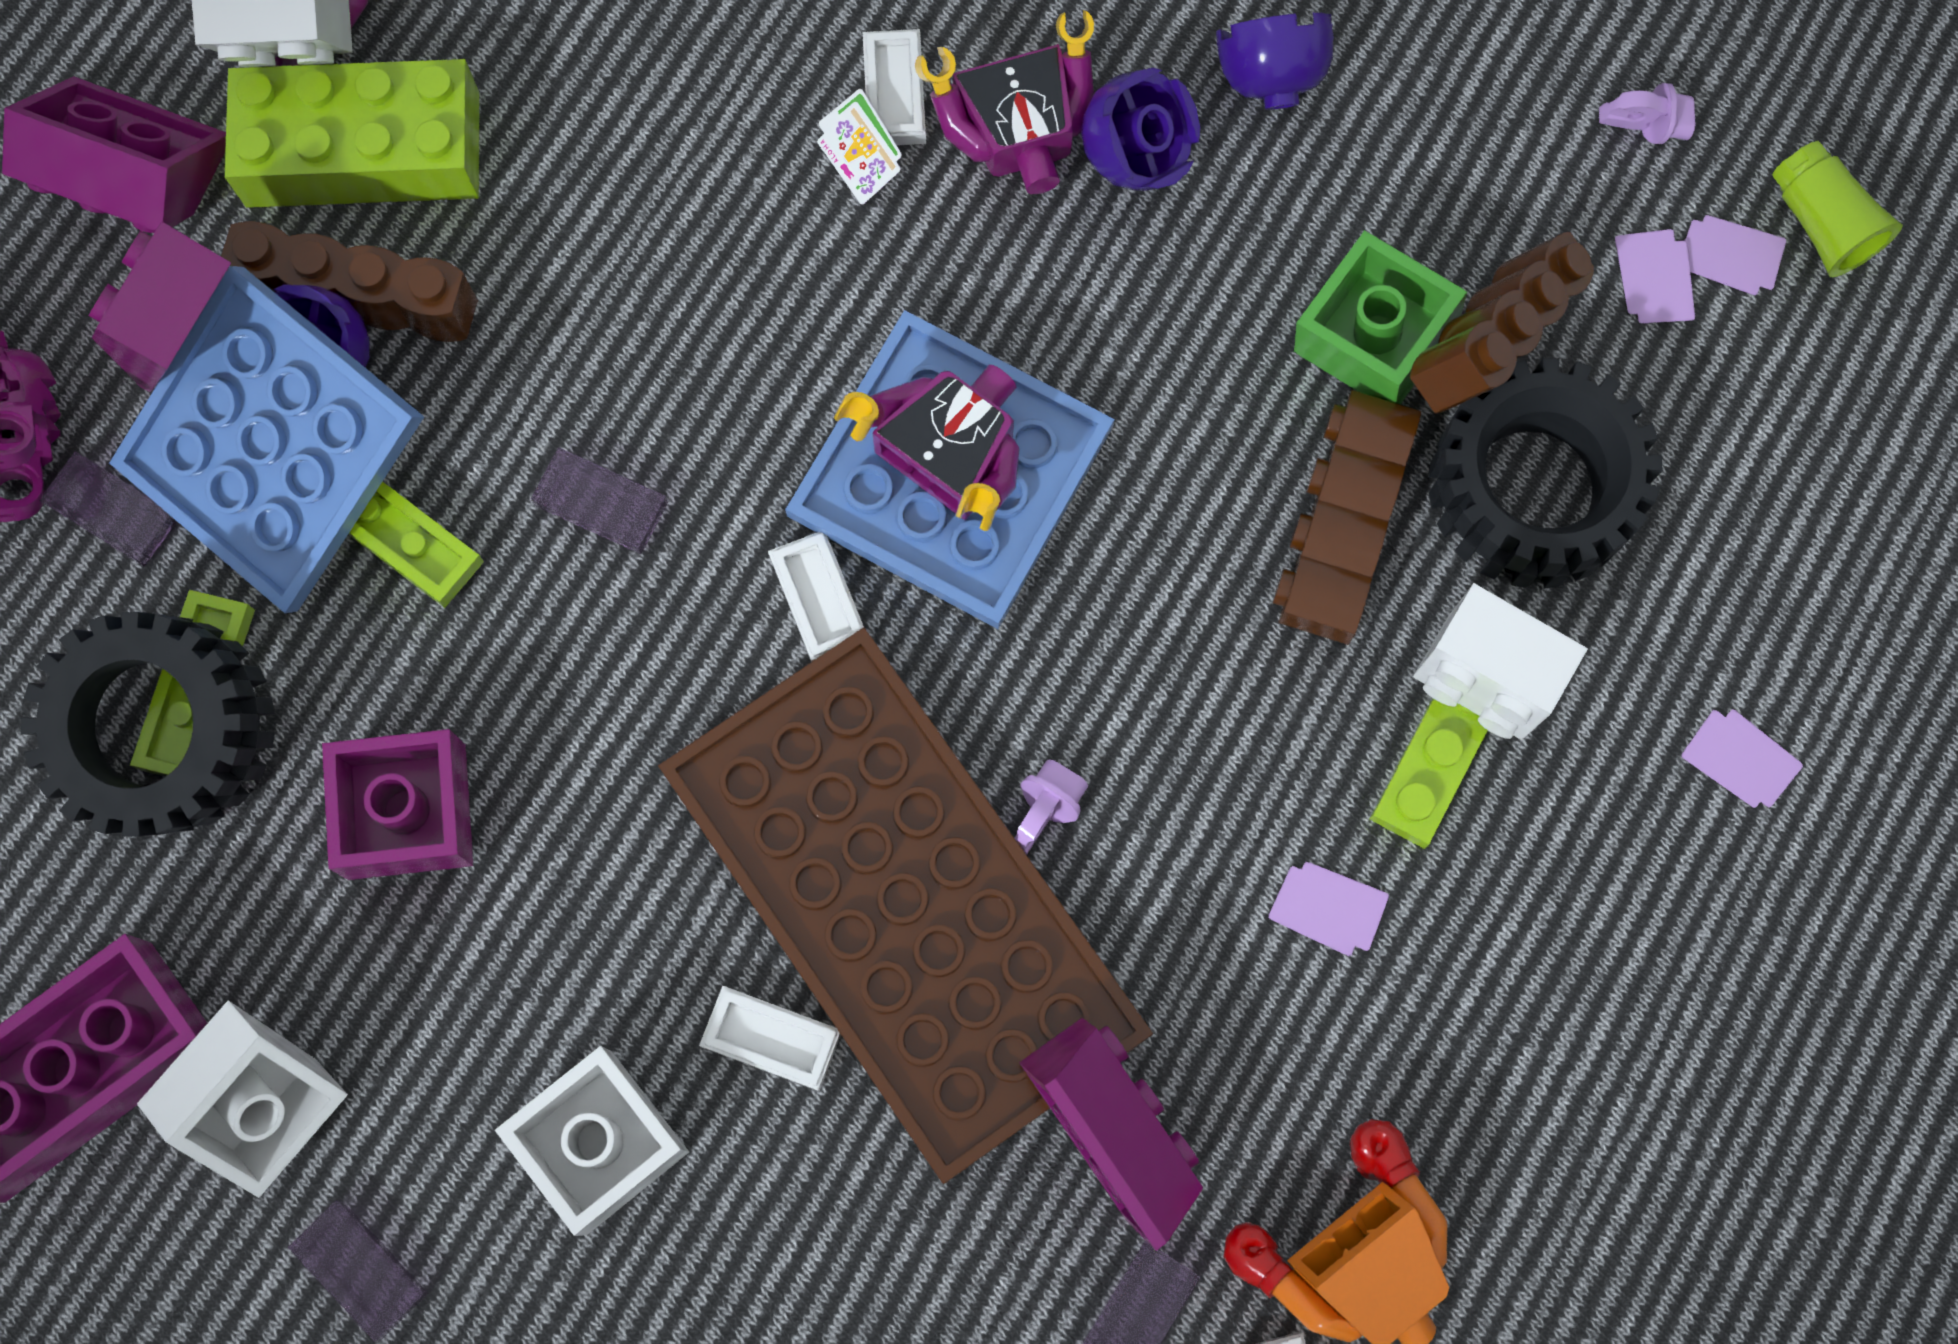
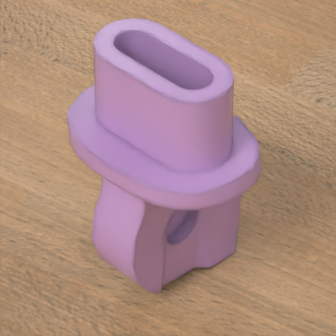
M1668 83L1659 84L1653 92H1624L1617 99L1610 103L1606 102L1599 107V123L1625 129L1642 130L1643 136L1653 144H1664L1669 138L1689 140L1695 129L1694 98L1688 95L1677 94L1674 86Z
M1047 760L1036 776L1029 775L1021 783L1023 795L1031 809L1019 826L1015 840L1026 855L1049 820L1056 823H1067L1077 820L1081 811L1078 802L1088 788L1087 782L1082 777L1054 760Z

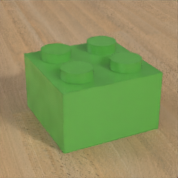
M1364 230L1297 321L1294 352L1360 393L1401 404L1415 385L1410 379L1414 361L1424 350L1438 344L1444 327L1451 320L1462 315L1467 291Z

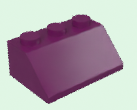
M75 76L4 108L2 174L25 182L30 189L36 192L55 193L79 202V205L87 211L108 213L130 221L135 228L149 233H155L161 221L173 228L195 214L226 149V132Z
M1081 1018L1019 1063L1124 1219L1157 1251L1169 1241L1203 1190V1186L1191 1170L1200 1162L1178 1131L1169 1136L1156 1118L1157 1115L1164 1111L1161 1102L1142 1078L1135 1083L1132 1082L1121 1065L1129 1056L1111 1029L1106 1025L1098 1031L1095 1026Z

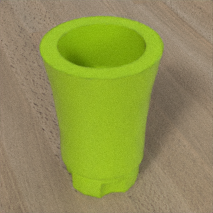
M1819 141L1811 142L1801 147L1793 155L1782 161L1772 174L1780 185V190L1783 192L1782 199L1798 218L1814 244L1829 277L1841 276L1864 264L1889 245L1902 230L1903 225L1880 206L1852 176L1839 157L1832 156Z

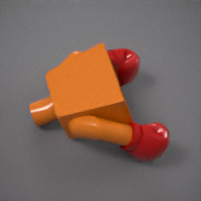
M1370 1119L1356 1127L1350 1138L1349 1145L1352 1161L1357 1167V1171L1368 1180L1378 1181L1380 1184L1291 1256L1287 1260L1290 1266L1278 1254V1244L1269 1232L1251 1222L1241 1223L1233 1227L1226 1237L1223 1257L1235 1276L1248 1284L1260 1288L1268 1298L1275 1297L1308 1330L1344 1342H1352L1364 1336L1371 1344H1391L1396 1339L1401 1344H1429L1436 1334V1326L1427 1313L1443 1301L1449 1291V1285L1442 1271V1268L1447 1263V1220L1419 1180L1420 1171L1412 1162V1156L1403 1133L1389 1121Z

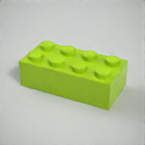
M465 59L228 68L225 179L246 208L479 199V90Z

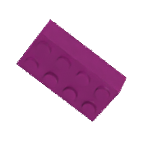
M123 934L0 1024V1203H6L137 1106L140 1099L208 1024L151 942Z

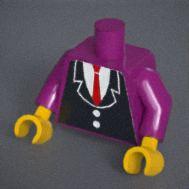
M1083 10L1085 28L1078 37H1070L1065 29V13H1061L1058 17L1056 30L1060 38L1067 42L1068 49L1063 54L1059 44L954 73L956 67L955 57L947 48L937 47L943 67L936 76L929 72L923 55H919L915 62V71L919 78L933 85L934 91L931 92L930 97L945 138L973 161L985 162L993 176L1000 177L1020 171L1029 194L1045 193L1059 184L1060 179L1053 161L1064 159L1071 154L1072 138L1082 132L1083 115L1094 95L1091 52L1085 50V42L1091 38L1094 32V21L1092 16L1085 10ZM951 77H953V84H950L949 81Z
M989 364L972 386H969L952 372L943 371L934 379L922 377L871 396L862 392H851L844 397L834 416L836 421L842 418H850L857 422L850 434L855 441H862L871 427H877L872 434L874 450L878 456L956 513V517L966 521L972 512L982 515L983 519L979 528L983 531L990 529L996 511L1016 488L1020 449L1013 438L1014 420L1000 407L1017 387L1013 379L997 366Z

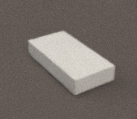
M920 29L863 32L865 90L868 100L896 145L926 144L923 80L919 78L915 71L916 59L921 55Z
M817 532L768 551L811 662L864 627L827 535Z
M722 986L699 1046L820 1091L841 1034L833 1026Z

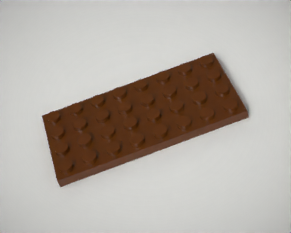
M864 627L658 765L943 1185L1050 1109L1020 1065V1061L1081 1018L1095 1026L1098 1031L1107 1025L1127 1053L1153 1035V1032Z

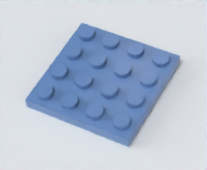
M229 266L109 464L281 611L290 613L300 609L424 419V416L246 268Z
M904 310L856 392H862L871 396L922 377L934 379L943 371L952 372L969 386H972L989 364L997 366L1013 379L1017 387L1000 407L1014 420L1013 438L1020 449L1015 490L996 511L990 529L983 531L979 528L983 519L982 515L972 512L966 521L956 517V513L878 456L874 450L872 434L877 427H871L862 441H855L850 434L857 422L850 418H842L835 425L785 509L786 514L790 519L815 532L827 535L828 539L999 629L1110 434L1115 419Z

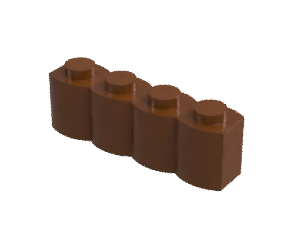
M245 221L231 224L221 254L222 258L231 262L230 266L246 268L273 292H276L273 289L282 285L319 286L347 299L361 315L363 322L369 326L384 330H400L411 327L418 334L441 342H456L468 338L478 303L464 273L446 261L427 257L413 258L405 261L398 254L382 247L361 245L346 248L340 242L330 237L312 233L288 236L282 230L262 222Z
M1571 232L1561 233L1504 262L1495 272L1492 284L1479 290L1472 296L1465 314L1451 320L1444 327L1438 344L1419 354L1413 363L1410 379L1434 413L1444 412L1504 384L1511 377L1517 359L1536 348L1542 337L1543 328L1557 322L1564 315L1569 298L1583 292L1588 287L1593 276L1594 266L1585 247L1576 241Z
M1354 390L1351 391L1345 406L1334 403L1323 438L1333 441L1329 459L1327 461L1317 458L1306 491L1317 496L1311 516L1300 513L1290 543V548L1300 551L1294 571L1283 568L1272 603L1283 606L1278 623L1349 645L1356 634L1422 411Z

